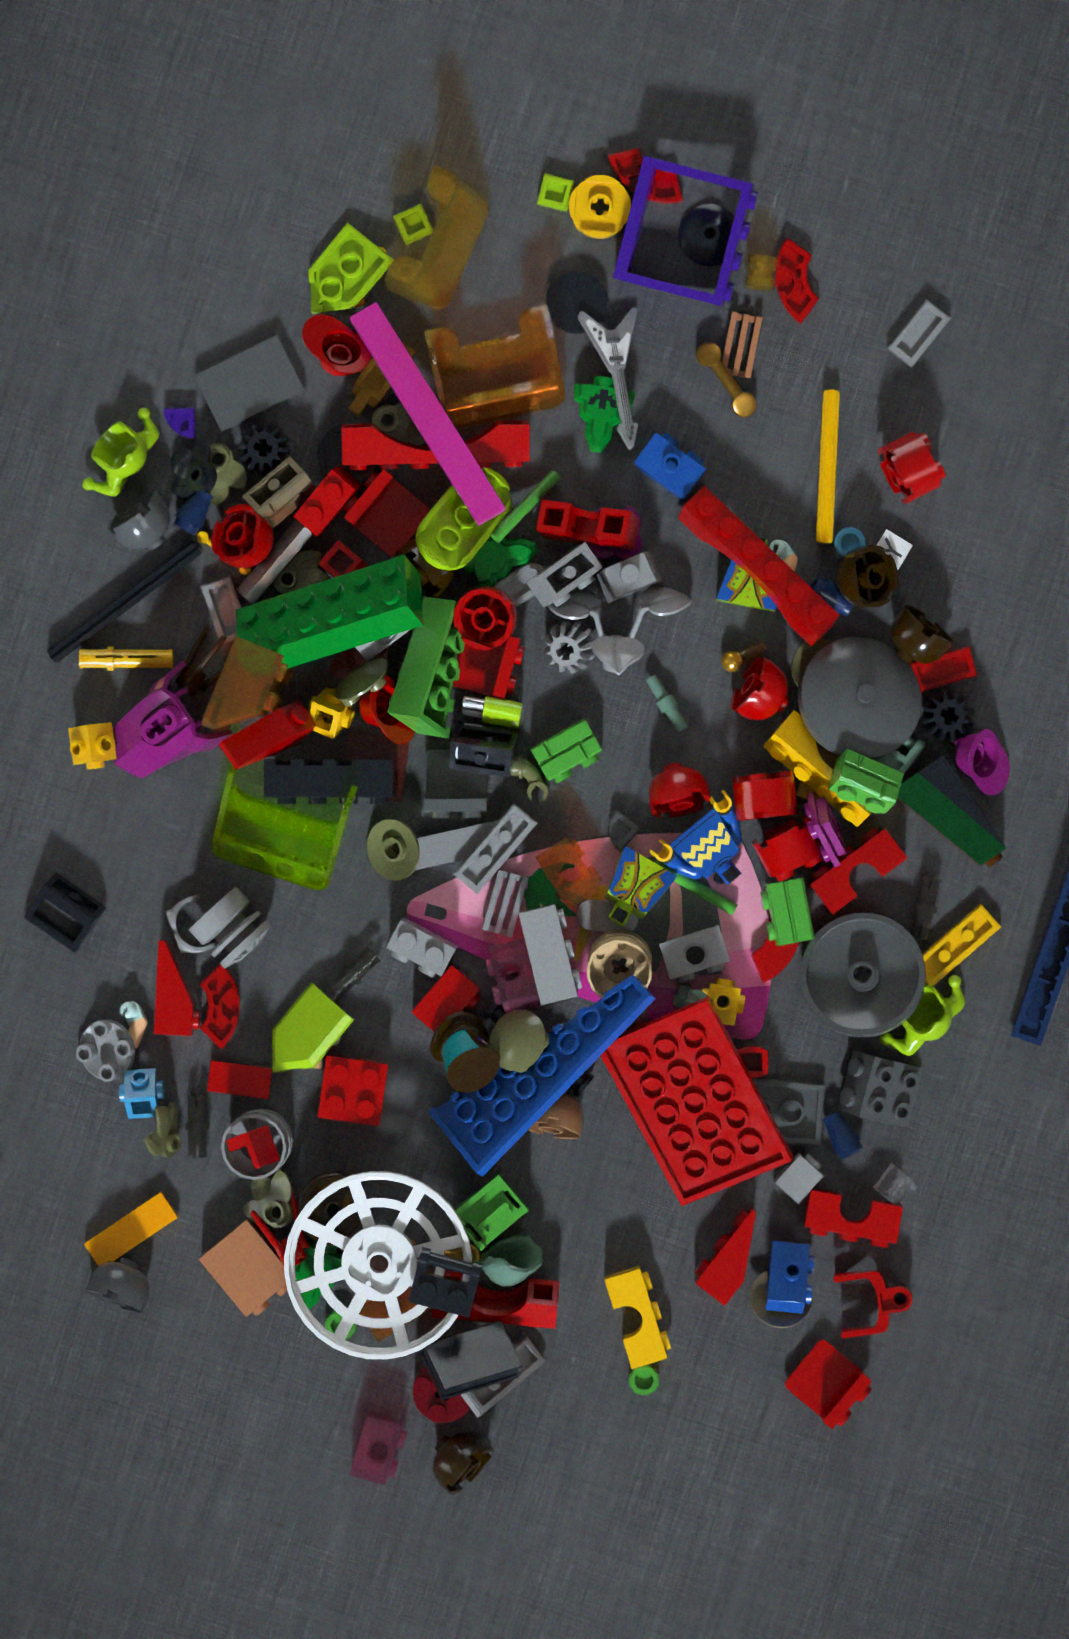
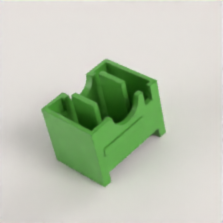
M498 1171L454 1210L461 1219L469 1238L482 1251L491 1241L523 1214L527 1213L529 1205L504 1175ZM506 1190H508L511 1197L520 1204L518 1208H516L513 1202H511L508 1199V1197L504 1193ZM468 1222L472 1225V1227L477 1231V1233H478L482 1238H479V1237L475 1234V1232H474V1231L470 1228V1226L467 1224Z

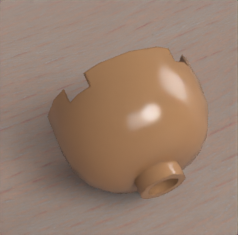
M567 1089L528 1131L543 1135V1131L555 1134L553 1138L578 1139L580 1138L584 1122L582 1107L576 1098L567 1095Z

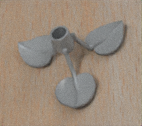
M656 586L643 590L638 596V601L643 605L638 611L629 637L620 635L604 636L599 614L595 610L600 607L601 601L590 592L571 590L569 592L571 598L558 607L552 603L548 607L554 614L569 620H579L591 615L594 618L599 636L593 640L592 650L602 661L603 669L620 675L628 666L638 661L644 655V645L634 639L644 613L649 610L657 616L672 615L691 605L692 599L668 587Z

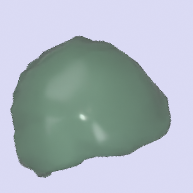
M513 1235L491 1245L480 1256V1262H483L482 1269L491 1281L498 1285L509 1287L525 1280L542 1265L543 1251L534 1243L529 1235Z

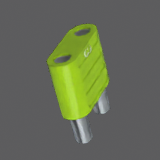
M468 696L463 698V715L482 718L483 723L519 729L523 703L486 696L485 700Z

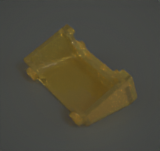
M434 165L428 178L427 188L430 196L440 202L439 212L441 214L421 260L418 261L406 256L397 258L391 264L384 281L388 291L429 309L440 310L445 308L453 297L487 219L489 206L486 198L450 171Z

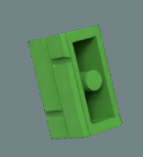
M585 718L530 748L548 782L554 779L557 784L572 776L573 774L570 769L582 764L583 768H586L599 761L600 758L597 754L602 752Z
M847 748L835 762L828 789L837 793V796L842 800L856 801L865 805V808L872 813L885 814L897 801L904 773Z
M803 878L764 885L765 891L760 892L763 910L769 909L771 922L766 923L769 941L775 940V945L781 946L813 940L814 933Z

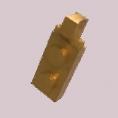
M402 342L412 358L415 350ZM373 357L354 383L355 387L351 392L356 395V398L349 406V411L360 418L368 405L375 408L378 403H381L391 388Z

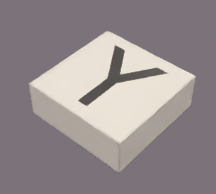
M886 529L876 546L883 547L884 549L881 550L886 555H892L898 570L913 545Z

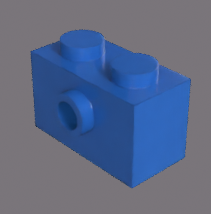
M664 432L662 436L655 433L635 460L633 466L684 502L706 471V468L702 466L704 460L691 451L686 455L677 448L679 442Z
M772 1241L769 1253L765 1310L803 1314L805 1303L811 1304L812 1285H807V1274H813L814 1256L809 1255L810 1244Z

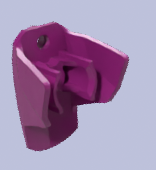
M184 660L155 682L148 695L132 708L113 728L117 759H114V764L134 776L145 778L158 769L194 753L210 751L217 747L221 741L234 734L232 730L207 735L201 734L200 732L203 731L208 719L205 717L194 723V720L179 700V697L188 692L186 687L174 692L167 690L169 681L187 665Z

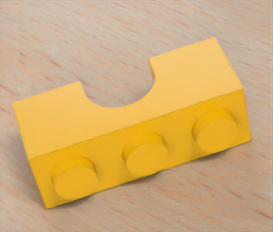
M639 1265L604 1276L613 1309L630 1306L637 1309L642 1316L641 1325L636 1331L622 1335L631 1369L667 1359L666 1350L671 1349L667 1332H660L657 1320L662 1319L657 1301H650L648 1290H652L653 1287L648 1271L642 1273Z

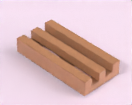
M738 312L731 313L722 363L734 377L751 379L762 317L738 314ZM736 321H743L734 368L729 369L727 367ZM753 323L755 325L746 371H739L748 324Z

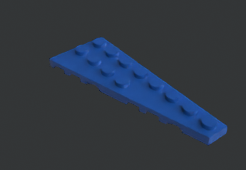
M631 975L604 993V997L589 1008L584 1006L578 1010V1015L565 1024L559 1023L552 1028L553 1032L548 1034L550 1039L548 1046L544 1048L539 1059L525 1072L519 1073L499 1067L494 1079L485 1087L469 1093L457 1091L450 1096L451 1099L438 1108L432 1107L428 1113L476 1174L483 1177L656 998L639 978Z

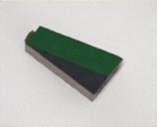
M944 755L938 757L901 783L897 799L975 864L981 866L985 863L987 867H990L1003 858L1001 852L1007 849Z

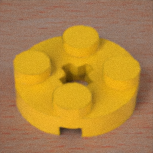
M594 175L585 179L573 190L569 201V213L576 229L586 236L596 239L609 238L620 233L627 224L631 209V200L628 192L615 178L606 175ZM598 199H604V204L609 206V210L603 211L602 215H596V210L591 209V205L597 204Z

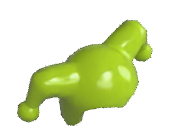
M143 407L137 413L139 419L143 420V431L136 432L122 421H118L110 426L99 438L92 449L91 458L106 471V481L95 482L93 478H85L82 482V487L85 490H94L103 495L116 497L122 492L128 477L142 469L146 462L147 452L159 438V430L151 420L148 408Z
M958 975L949 977L948 983L952 987L949 998H944L934 986L925 985L920 1003L913 1014L902 1024L906 1029L904 1038L894 1039L892 1034L887 1032L880 1035V1043L891 1046L903 1055L911 1056L921 1047L924 1041H933L942 1037L948 1031L952 1018L965 1006V998L960 988L961 978Z

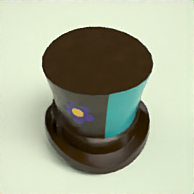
M465 1011L453 1013L441 1022L432 1037L430 1052L435 1060L444 1062L449 1085L456 1091L469 1093L485 1087L494 1079L500 1067V1057L487 1044L488 1034L481 1019Z

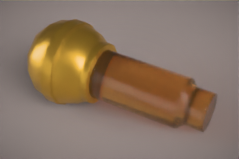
M764 642L749 646L739 652L728 651L722 655L721 665L728 672L738 671L744 662L761 655L767 648Z

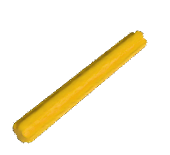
M834 389L824 390L822 398L816 542L820 544H830L833 541L840 392Z

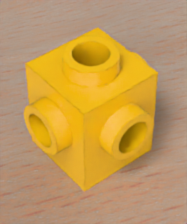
M326 687L318 696L314 695L307 711L317 725L312 731L335 739L344 728L348 729L350 727L355 711L351 710L352 705L346 707L335 697L336 689Z
M112 722L68 728L73 765L86 764L87 770L105 767L104 761L117 759Z
M717 978L716 983L709 982L708 989L702 988V992L713 1000L712 1003L723 1024L735 1026L737 1013H743L746 996L740 995L741 988L735 987L734 980ZM720 996H726L728 1002L724 1006H719L717 999Z

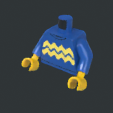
M721 791L724 795L721 802H715L711 796L709 800L714 808L670 844L659 839L658 841L663 844V848L659 853H655L650 849L651 855L663 862L674 873L694 880L702 876L707 879L714 872H717L723 881L729 885L742 873L730 859L740 852L738 846L742 842L740 821H736L735 810L726 791Z

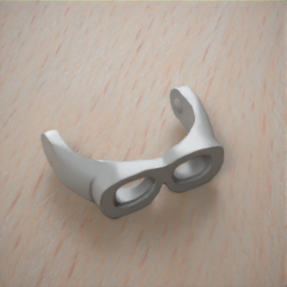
M200 894L183 899L171 909L165 911L181 954L186 952L200 953L217 946V942H210L204 947L191 946L182 940L176 928V918L181 907L186 903L196 902L197 899L201 898Z

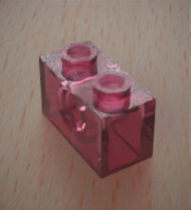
M525 938L489 946L491 958L485 960L489 976H495L497 986L492 987L496 1005L502 1004L505 1014L514 1010H525L541 1006ZM511 973L519 974L515 980L509 981L505 979Z
M368 1411L350 1476L385 1486L388 1477L394 1479L399 1463L398 1460L393 1459L396 1447L403 1449L407 1431L402 1429L404 1421ZM375 1442H383L387 1445L389 1451L384 1456H377L372 1452L371 1446Z

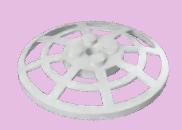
M368 1171L352 1174L331 1183L319 1191L305 1205L295 1220L288 1236L284 1255V1275L287 1291L296 1312L304 1324L319 1339L332 1348L348 1355L365 1359L403 1357L419 1351L436 1341L451 1327L458 1316L448 1312L435 1328L419 1339L409 1342L405 1323L421 1315L428 1307L417 1304L402 1314L397 1297L405 1292L409 1286L412 1287L417 1269V1258L420 1256L422 1247L429 1248L432 1253L444 1255V1251L462 1247L463 1261L472 1263L469 1237L453 1207L437 1191L424 1182L407 1175L389 1171ZM389 1180L404 1183L413 1187L405 1203L389 1198L367 1199L361 1182ZM349 1186L355 1203L338 1211L328 1221L326 1226L309 1219L313 1210L325 1198L337 1190ZM424 1194L432 1198L446 1212L458 1235L440 1239L432 1223L416 1209ZM386 1207L396 1209L400 1213L392 1227L388 1225H375L370 1208ZM358 1211L363 1229L354 1234L351 1239L334 1231L336 1226L345 1218ZM411 1217L424 1228L431 1240L430 1242L413 1246L410 1239L403 1233ZM304 1230L319 1237L314 1253L315 1275L297 1281L295 1274V1252L299 1235ZM329 1242L343 1249L344 1252L342 1255V1267L325 1272L324 1253L326 1244ZM375 1255L385 1256L388 1260V1268L384 1271H376L371 1266V1258ZM436 1267L435 1274L444 1276L445 1269ZM463 1274L462 1281L468 1283L470 1275ZM343 1279L346 1280L349 1287L356 1293L348 1308L336 1298L329 1284ZM319 1287L327 1303L343 1317L334 1334L327 1330L312 1315L304 1303L301 1293ZM367 1299L385 1301L389 1318H372L360 1315L359 1313ZM354 1323L369 1328L392 1327L397 1346L387 1348L366 1347L353 1344L345 1339Z

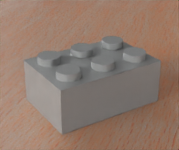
M555 903L519 912L541 1005L577 997V989L582 988L578 969L572 970L569 959L575 958L571 939L564 940L562 928L567 927L563 908L557 910Z

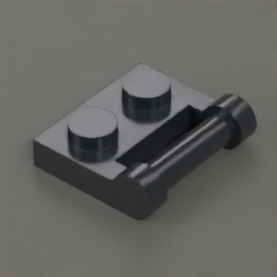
M422 1247L408 1302L469 1318L483 1262L474 1260V1263L432 1253L431 1249ZM427 1265L470 1275L469 1282L426 1272Z

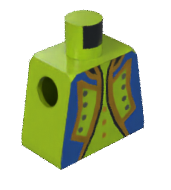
M760 538L767 545L768 540ZM731 560L716 601L774 612L776 605L749 574Z
M626 846L619 856L605 895L607 900L615 904L608 919L622 927L625 926L631 914L643 919L671 886L677 875Z

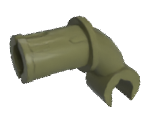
M523 754L515 757L511 776H519V779L524 777L529 783L527 794L530 800L533 799V789L536 786L541 788L544 792V801L549 794V785L543 780L539 770L530 761L525 759Z

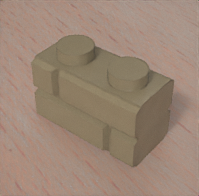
M289 456L242 497L256 513L268 520L272 528H274L304 503L316 487L305 471Z

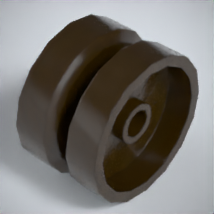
M330 1171L311 1178L303 1188L299 1199L300 1213L319 1191L349 1175L338 1171ZM349 1186L341 1188L325 1198L313 1210L309 1219L326 1226L328 1221L338 1212L334 1209L333 1213H329L328 1207L335 1204L342 1210L346 1206L355 1203ZM358 1211L345 1218L336 1226L334 1231L351 1239L354 1234L363 1229ZM306 1232L314 1240L318 1241L319 1237Z

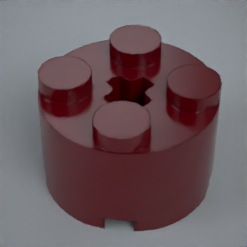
M425 1364L420 1367L413 1383L412 1393L414 1403L421 1414L435 1423L453 1422L463 1417L470 1409L463 1397L458 1395L441 1400Z

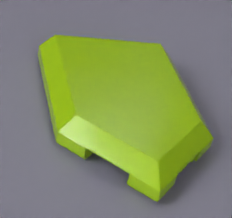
M347 222L308 269L311 313L356 308L395 260Z
M312 982L272 1029L273 1073L299 1068H315L354 1021L350 1015Z

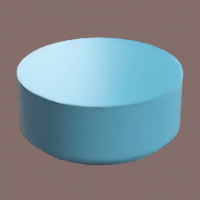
M853 527L842 529L834 539V548L841 557H844L849 551L857 547L866 545L863 533Z

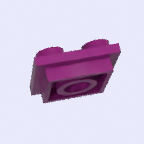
M813 792L807 794L808 803L803 804L806 815L810 820L807 822L809 832L813 839H820L822 844L819 845L825 862L832 861L834 867L840 866L839 856L846 854L841 827L825 797L816 799Z

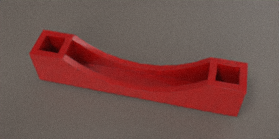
M527 420L495 421L483 432L464 441L480 468L491 467V462H504L505 467H521L523 462H530V426ZM372 423L341 424L342 465H348L349 470H366L367 465H380V469L393 470L398 469V464H411L412 469H427L429 464L438 463L428 446H419L400 441L384 433Z
M706 486L701 488L683 506L678 519L700 540L725 554L749 574L775 603L789 626L811 647L834 625L839 614Z

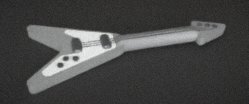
M631 308L614 330L605 329L593 318L581 311L578 314V320L608 371L612 374L620 418L617 431L627 448L631 450L635 443L638 424L633 423L624 369L628 358L637 309Z

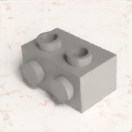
M586 542L567 552L526 583L543 608L552 603L558 607L571 598L569 594L571 590L576 587L582 590L595 580L592 575L603 567Z
M403 917L386 948L392 950L390 955L404 963H407L409 959L419 965L418 970L434 978L436 974L439 976L443 975L458 945Z

